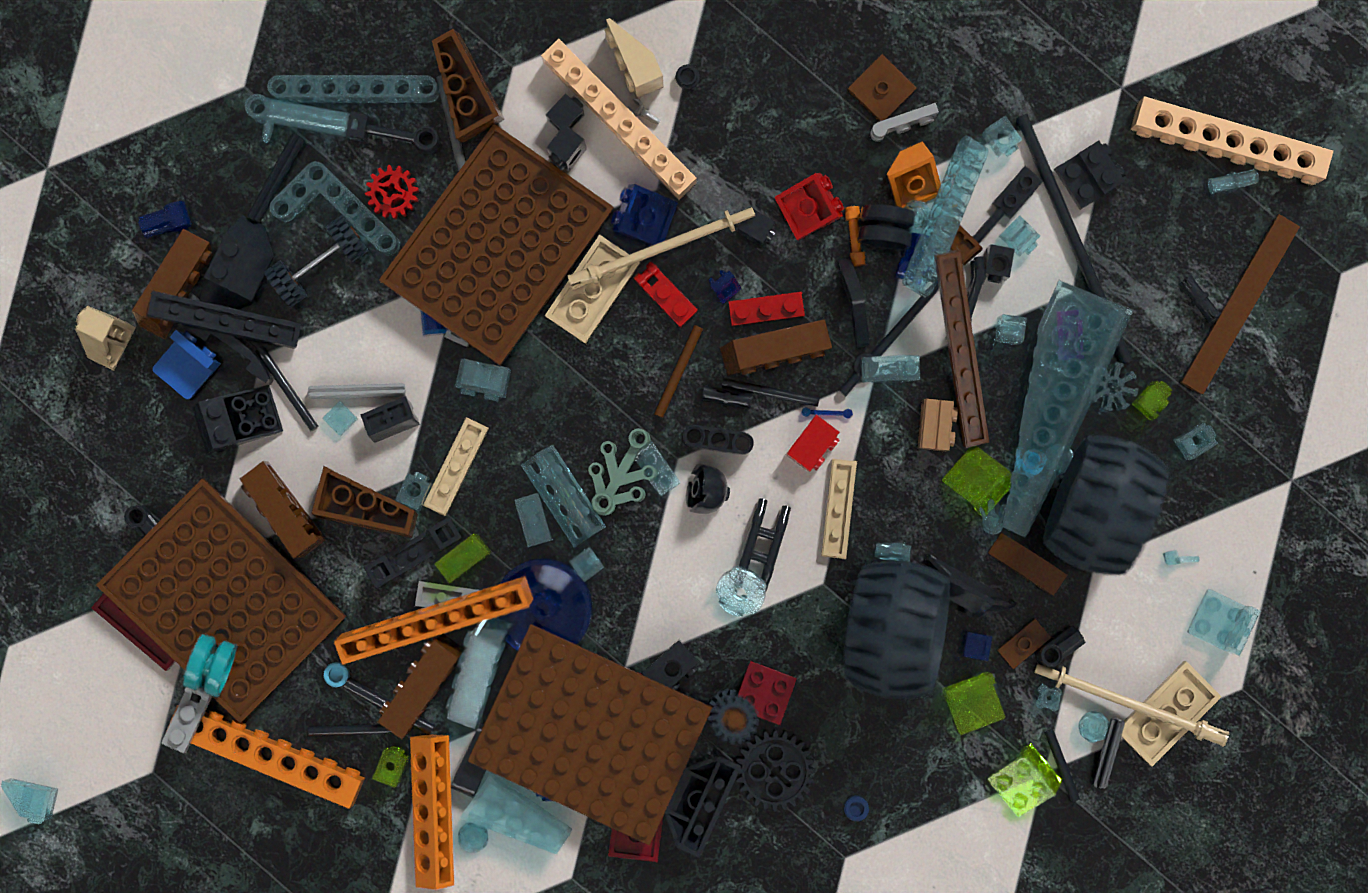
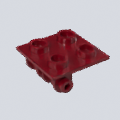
M750 661L738 695L752 703L757 711V717L780 725L797 678Z

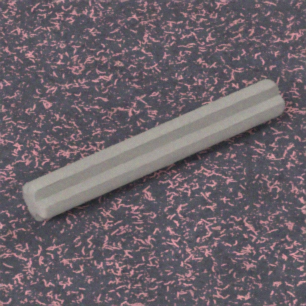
M403 383L308 387V397L310 399L404 397L406 394V387Z

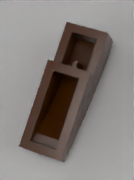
M1003 533L999 534L987 552L1049 595L1054 596L1067 574Z

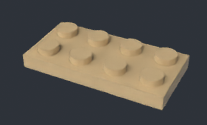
M599 235L574 273L587 269L590 264L599 267L629 254ZM640 261L603 275L599 283L594 284L592 282L575 290L572 289V285L568 280L545 314V317L586 344L640 265Z
M1183 661L1142 703L1196 723L1222 696L1187 661ZM1134 710L1124 720L1125 725L1121 737L1150 766H1153L1188 730Z

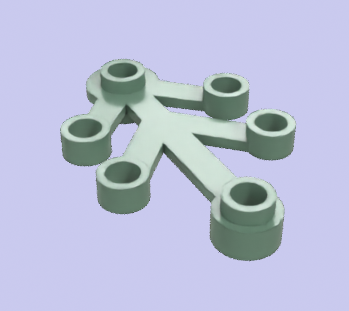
M638 428L630 433L629 442L631 446L619 467L615 457L617 446L610 441L602 443L600 450L605 456L610 477V483L607 488H605L602 478L605 473L604 466L594 462L588 469L596 490V495L592 499V508L597 514L606 516L611 514L618 504L632 500L641 502L645 498V491L640 487H633L629 492L615 494L622 485L643 479L651 481L657 477V469L651 465H646L641 470L628 473L639 451L646 448L650 443V435L647 431ZM640 435H643L645 438L642 444L638 443ZM610 444L612 446V451L610 453H606L605 448L607 445ZM595 466H599L600 472L595 475L593 469ZM649 468L653 471L651 477L646 476V471ZM639 490L641 495L635 499L634 492ZM604 499H607L608 506L606 508H603L601 505V502Z

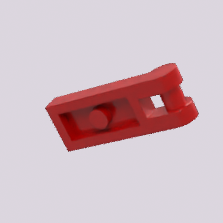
M652 261L646 265V269L641 274L638 273L633 277L641 288L680 328L698 311ZM654 275L658 281L651 286L647 281Z

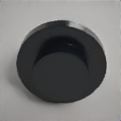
M687 64L678 68L675 79L681 88L692 89L698 84L700 75L696 67Z

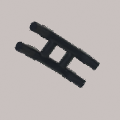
M982 256L974 257V260L970 261L971 281L967 291L970 318H972L982 285H984L986 280V269H984V259Z
M760 498L757 502L734 582L743 585L750 561L761 562L765 565L757 589L766 592L787 527L791 507L782 506L774 531L761 527L768 501ZM758 536L772 540L768 554L754 550Z

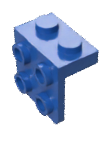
M175 330L170 336L175 342L153 366V372L185 399H191L221 363L215 359L216 354L206 346L200 347L196 343L198 339L186 330L183 333Z

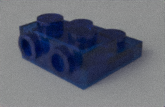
M630 184L628 188L624 187L619 197V201L622 202L620 210H616L611 219V224L614 225L612 231L632 239H638L652 246L665 241L678 202L637 184Z

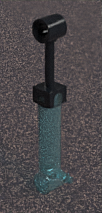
M260 94L249 96L245 102L247 114L256 122L264 123L262 141L266 143L270 141L274 124L347 137L352 141L367 143L369 134L413 142L426 155L436 153L441 146L439 135L430 126L419 127L415 133L371 125L372 119L368 114L352 111L351 113L266 98ZM259 104H264V111L255 114V107ZM424 136H433V141L430 145L421 144Z

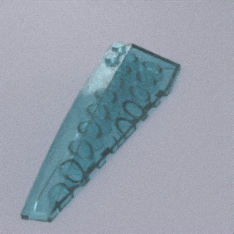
M1061 280L1058 281L1038 326L1037 343L1033 353L1034 360L1028 381L1029 388L1025 398L1019 431L1020 438L1015 454V466L1011 476L1010 494L1007 498L1002 526L1023 537L1027 536L1066 458L1133 312L1126 307Z

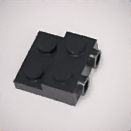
M1099 140L1054 169L1079 210L1125 182L1123 178L1126 175L1124 169L1120 164L1115 165L1110 158L1112 156L1110 147L1106 143L1101 144Z

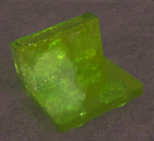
M977 446L970 447L942 479L944 484L968 501L983 518L987 516L1017 482L1007 468Z
M988 671L942 688L960 735L1005 719L1004 711L993 685L996 683L994 676Z
M1032 743L1022 749L1017 759L988 778V782L1018 817L1054 796L1062 783L1060 777Z

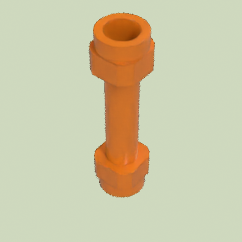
M859 206L845 208V221L849 222L852 253L849 256L854 267L866 265L865 252H862L861 243L857 241L858 220L860 219Z

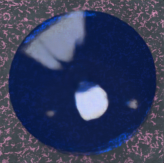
M533 559L517 565L507 573L500 584L526 576L533 596V601L529 607L494 617L500 634L508 644L519 651L531 624L576 645L580 642L589 628L593 607L589 589L575 570L556 560Z

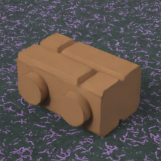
M922 400L917 449L949 451L950 446L954 447L955 432H951L952 422L957 420L958 409L953 407V401Z

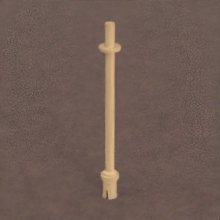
M751 207L733 215H730L728 210L724 211L725 218L599 267L590 264L587 269L567 275L573 290L592 282L596 284L599 283L603 275L729 227L734 232V224L755 217L754 210Z
M1041 664L1036 665L1034 673L1056 680L1055 687L1057 688L1064 683L1193 732L1196 739H1206L1223 747L1227 742L1229 732L1210 726L1207 721L1202 720L1195 723L1067 675L1066 667L1063 666L1059 672Z

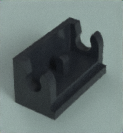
M406 396L360 414L367 435L374 443L420 425L418 418L413 412L414 408Z

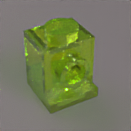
M1163 381L1151 382L1132 405L1149 420H1154L1159 416L1156 411L1161 412L1168 405L1169 401L1167 398L1172 394V389Z
M391 746L390 749H384L372 779L392 787H397L409 756L404 755V750ZM387 762L394 763L395 769L392 771L388 770L386 767Z

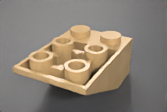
M610 18L606 19L605 37L610 49L614 47L616 49L614 51L615 60L619 70H625L626 72L624 77L629 92H634L636 98H639L664 87L663 74L653 52Z

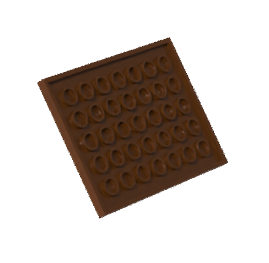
M493 124L379 281L501 366L612 213L614 206L502 128Z
M204 478L96 584L106 596L185 671L194 647L202 634L215 638L216 650L224 641L236 644V655L223 691L218 698L212 697L239 723L346 617L339 608Z
M531 624L468 762L650 845L712 707Z

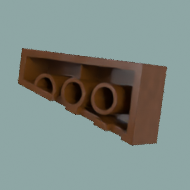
M451 29L432 40L439 72H441L444 84V92L450 108V116L455 128L456 139L464 143L491 128L493 124H498L505 120L461 35L456 30Z
M185 229L182 230L132 309L140 327L166 340L174 322L146 317L151 292L156 291L188 298L194 285L199 280L204 266L208 265L212 259V248L208 241Z
M824 319L732 340L720 347L727 376L741 372L742 375L757 372V368L765 367V370L779 367V363L788 361V364L803 361L802 357L809 355L811 359L825 356L824 351L831 349L832 345Z
M262 461L240 478L243 484L241 486L242 490L249 498H253L257 504V510L263 517H266L270 527L281 539L293 558L306 556L327 540L268 461Z
M323 466L311 514L316 518L413 538L418 517L415 510Z
M442 634L433 642L429 640L421 650V653L424 654L419 662L415 660L406 673L409 674V677L405 683L401 680L394 689L393 693L396 695L391 703L386 701L380 709L379 714L382 716L378 723L403 739L426 709V704L437 694L441 687L440 684L452 673L455 662L463 657L467 650L445 634Z

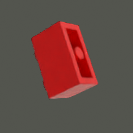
M816 414L785 455L806 471L810 472L812 469L817 471L825 461L822 455L827 449L832 451L840 441L837 438L840 432Z

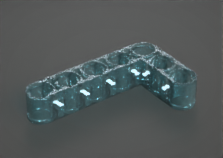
M320 162L308 164L270 203L272 215L282 222H289L321 193L382 254L390 256L399 250L400 243L398 238ZM319 169L323 170L322 178L313 180V173ZM336 186L340 187V194L337 197H330V190ZM299 187H305L306 193L304 196L296 197V190ZM282 204H288L287 213L279 215V207ZM350 204H358L356 213L347 214V208ZM370 220L375 221V228L372 231L367 232L364 230L366 222ZM387 237L392 238V246L388 249H383L381 246L383 239Z

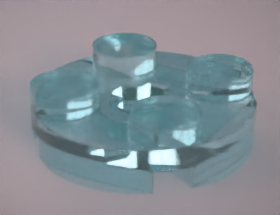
M735 566L732 570L725 572L721 576L716 586L719 604L726 612L734 616L755 614L764 603L766 583L755 572ZM736 588L744 589L747 596L744 594L741 597L738 596Z

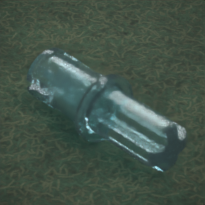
M1255 169L1239 173L1229 172V175L1210 178L1208 180V188L1211 194L1230 189L1236 191L1239 187L1258 183L1259 174Z

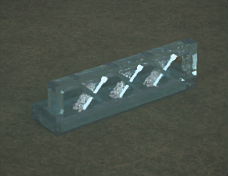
M554 445L538 452L521 465L573 547L578 546L606 527L600 516L593 510L592 504ZM534 462L540 468V475L536 474L531 466ZM547 484L553 488L554 496L547 491ZM560 505L566 508L567 516L563 515L560 511ZM573 525L577 526L583 535L579 539L573 531Z

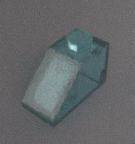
M919 355L862 358V383H905L920 380Z
M12 778L2 781L1 787L19 816L28 818V822L42 824L43 821L52 818L58 788Z

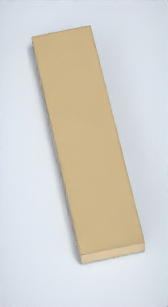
M466 417L423 506L441 515H447L489 428Z
M832 459L821 556L846 559L857 461Z

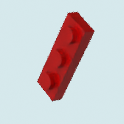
M801 292L728 302L732 327L805 316Z

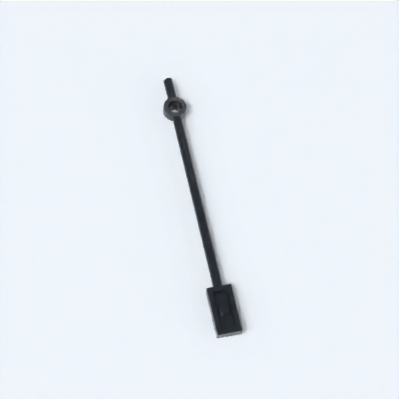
M1024 166L993 201L992 204L997 209L974 234L973 238L980 243L1004 215L1011 219L1043 183V180L1027 166ZM937 278L871 354H862L856 358L853 365L855 372L838 390L842 395L846 397L862 378H871L877 373L879 368L878 359L938 292ZM864 361H868L871 364L869 370L863 369L862 363Z

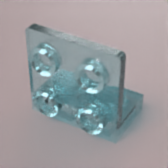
M1207 589L1191 622L1188 633L1230 654L1240 656L1261 611L1251 606L1242 605L1220 593Z

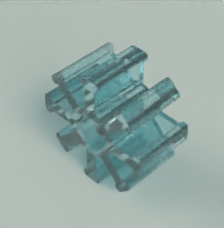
M1115 362L1110 364V374L1105 368L1106 364L1097 366L1093 369V372L1097 373L1100 380H1096L1094 377L1085 379V387L1098 388V392L1086 396L1089 404L1097 402V399L1100 397H1104L1101 408H1099L1101 412L1112 411V402L1115 403L1117 411L1129 407V403H1126L1122 395L1132 398L1138 394V388L1124 387V383L1136 379L1133 371L1125 373L1124 377L1119 378L1121 367L1124 366L1123 363ZM1112 383V386L1116 388L1115 391L1110 392V388L1106 387L1107 384Z

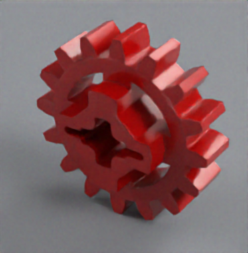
M388 165L386 172L378 168V176L370 175L374 180L373 183H366V186L371 191L366 192L365 195L372 198L368 205L370 207L376 205L374 212L379 214L383 211V217L386 219L389 214L394 219H397L398 213H401L404 217L407 216L405 210L408 208L413 211L414 208L411 203L419 201L414 196L415 193L420 192L418 187H413L417 183L416 179H409L411 173L408 170L402 174L401 166H398L393 171L391 165ZM390 177L388 181L381 183L384 179ZM402 180L406 182L408 192L402 189ZM395 188L396 191L400 193L392 194L390 197V195L386 191H392ZM377 193L383 196V205L379 203ZM404 202L402 205L395 207L396 204Z

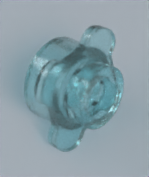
M1040 685L1038 687L1039 697L1035 702L1036 706L1039 709L1045 707L1051 709V711L1059 710L1062 690L1057 687L1053 689L1048 688L1046 685Z

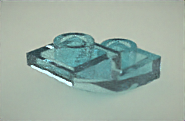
M650 440L649 445L639 451L635 460L641 469L646 465L654 466L657 469V477L650 482L659 495L663 496L681 482L652 440ZM649 468L646 471V476L651 477L653 471Z

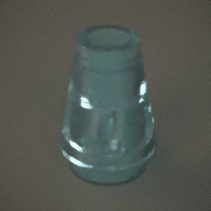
M906 542L877 543L875 557L886 561L910 562L912 546L906 545Z

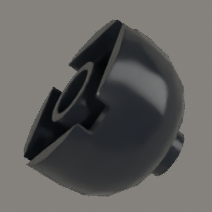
M700 463L696 465L691 473L695 475L693 483L688 481L686 505L692 508L689 510L690 512L709 514L717 511L724 501L729 499L730 488L727 487V480L720 470Z

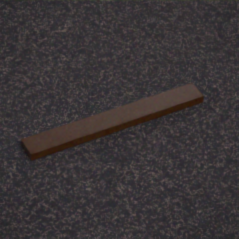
M1280 214L1276 215L1221 310V314L1217 317L1181 379V384L1200 395L1204 394L1300 228L1299 225Z
M955 250L934 255L961 434L963 446L968 448L989 443L961 251Z

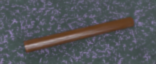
M694 325L655 410L654 414L663 418L703 331L702 328Z

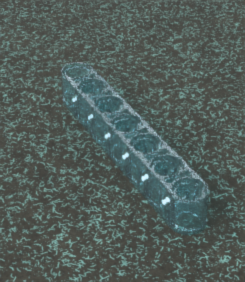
M277 75L269 80L267 86L270 94L276 100L283 103H430L437 100L440 94L436 81L427 75ZM280 84H286V90L281 94H276V88ZM305 84H310V91L306 94H301V87ZM334 84L335 90L331 94H325L326 86ZM427 84L433 85V90L429 94L421 92L423 86ZM352 85H360L357 93H349V88ZM376 85H384V90L380 94L373 93V88ZM400 85H409V89L406 93H397V89Z
M970 136L963 137L954 151L903 278V285L922 297L930 295L935 288L938 279L934 255L949 252L988 156V148Z

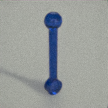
M804 407L801 411L804 417L817 414L843 416L849 419L853 415L850 409L829 411L810 410V408Z

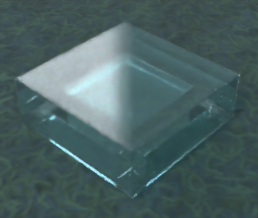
M341 401L323 417L339 436L358 419Z

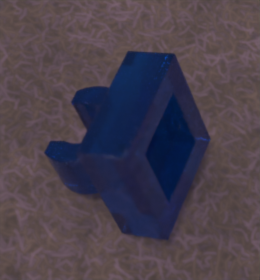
M720 270L719 272L722 277L717 281L710 278L709 282L713 292L723 304L742 288L730 271L726 273L724 270Z
M967 632L962 656L988 661L992 636Z

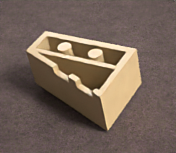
M87 306L77 317L78 325L76 331L89 359L114 371L136 327L108 313Z

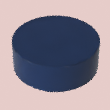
M854 795L845 801L844 812L850 820L861 821L867 817L869 805L863 797Z

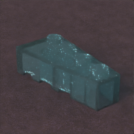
M494 617L479 622L473 632L469 631L464 641V646L467 647L466 653H462L458 662V667L461 668L460 674H456L452 684L455 692L454 695H450L446 708L449 709L448 720L473 729L478 725L491 691V687H488V685L491 686L498 666L494 664L497 665L504 651L506 643L503 640L510 632L512 623Z
M492 773L460 817L466 821L554 854L558 853L572 831V828Z

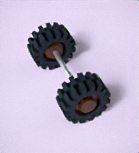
M342 215L326 226L330 235L337 243L293 275L281 260L264 271L270 284L289 307L292 308L307 296L297 278L339 247L352 262L369 251L358 233Z
M725 689L718 691L717 694L710 698L711 700L707 705L711 706L712 709L708 716V721L722 740L730 743H741L745 739L748 740L751 737L750 735L756 731V725H758L757 711L750 701L738 695L739 692L737 690Z

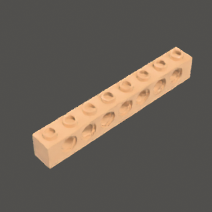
M560 39L541 55L543 63L678 200L696 184L697 178Z
M1143 97L1138 102L1130 129L1137 131L1136 134L1142 137H1158L1161 142L1166 144L1179 143L1184 145V148L1187 150L1198 151L1200 149L1207 151V155L1211 157L1231 158L1233 163L1241 165L1249 163L1255 165L1254 168L1257 170L1269 171L1270 169L1278 172V175L1281 177L1292 178L1294 176L1301 178V182L1315 185L1326 179L1333 155V150L1148 97ZM1155 118H1162L1165 122V127H1159L1155 122ZM1179 124L1187 126L1188 134L1180 132ZM1204 130L1211 134V141L1204 139L1202 134ZM1227 137L1235 141V148L1227 145ZM1250 144L1258 147V155L1251 152ZM1274 151L1281 153L1282 161L1274 158ZM1298 157L1305 161V168L1298 165Z

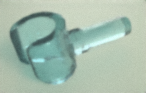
M1177 550L1163 553L1167 565L1199 562L1200 560L1199 556L1179 557Z

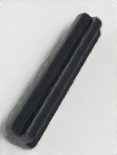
M1114 717L1110 719L1093 778V786L1104 789L1108 785L1124 729L1125 721L1120 718Z

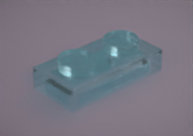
M539 493L515 499L527 546L531 547L551 541L552 537Z

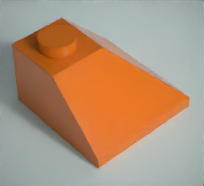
M920 142L900 151L887 172L896 207L911 209L943 195L934 156L925 144Z

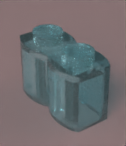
M461 358L455 387L461 389L460 394L474 397L475 392L485 394L484 399L498 402L499 397H506L511 369Z

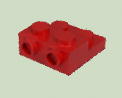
M815 173L775 196L796 240H800L843 217L841 211L844 210V206L838 197H833L830 191L833 186L827 175L822 176L821 173Z

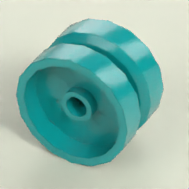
M202 634L190 656L183 686L196 691L205 680V693L218 698L230 674L237 645L224 641L216 650L215 638Z

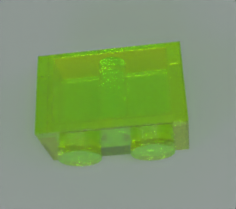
M473 533L438 560L435 566L450 584L492 552L477 533Z

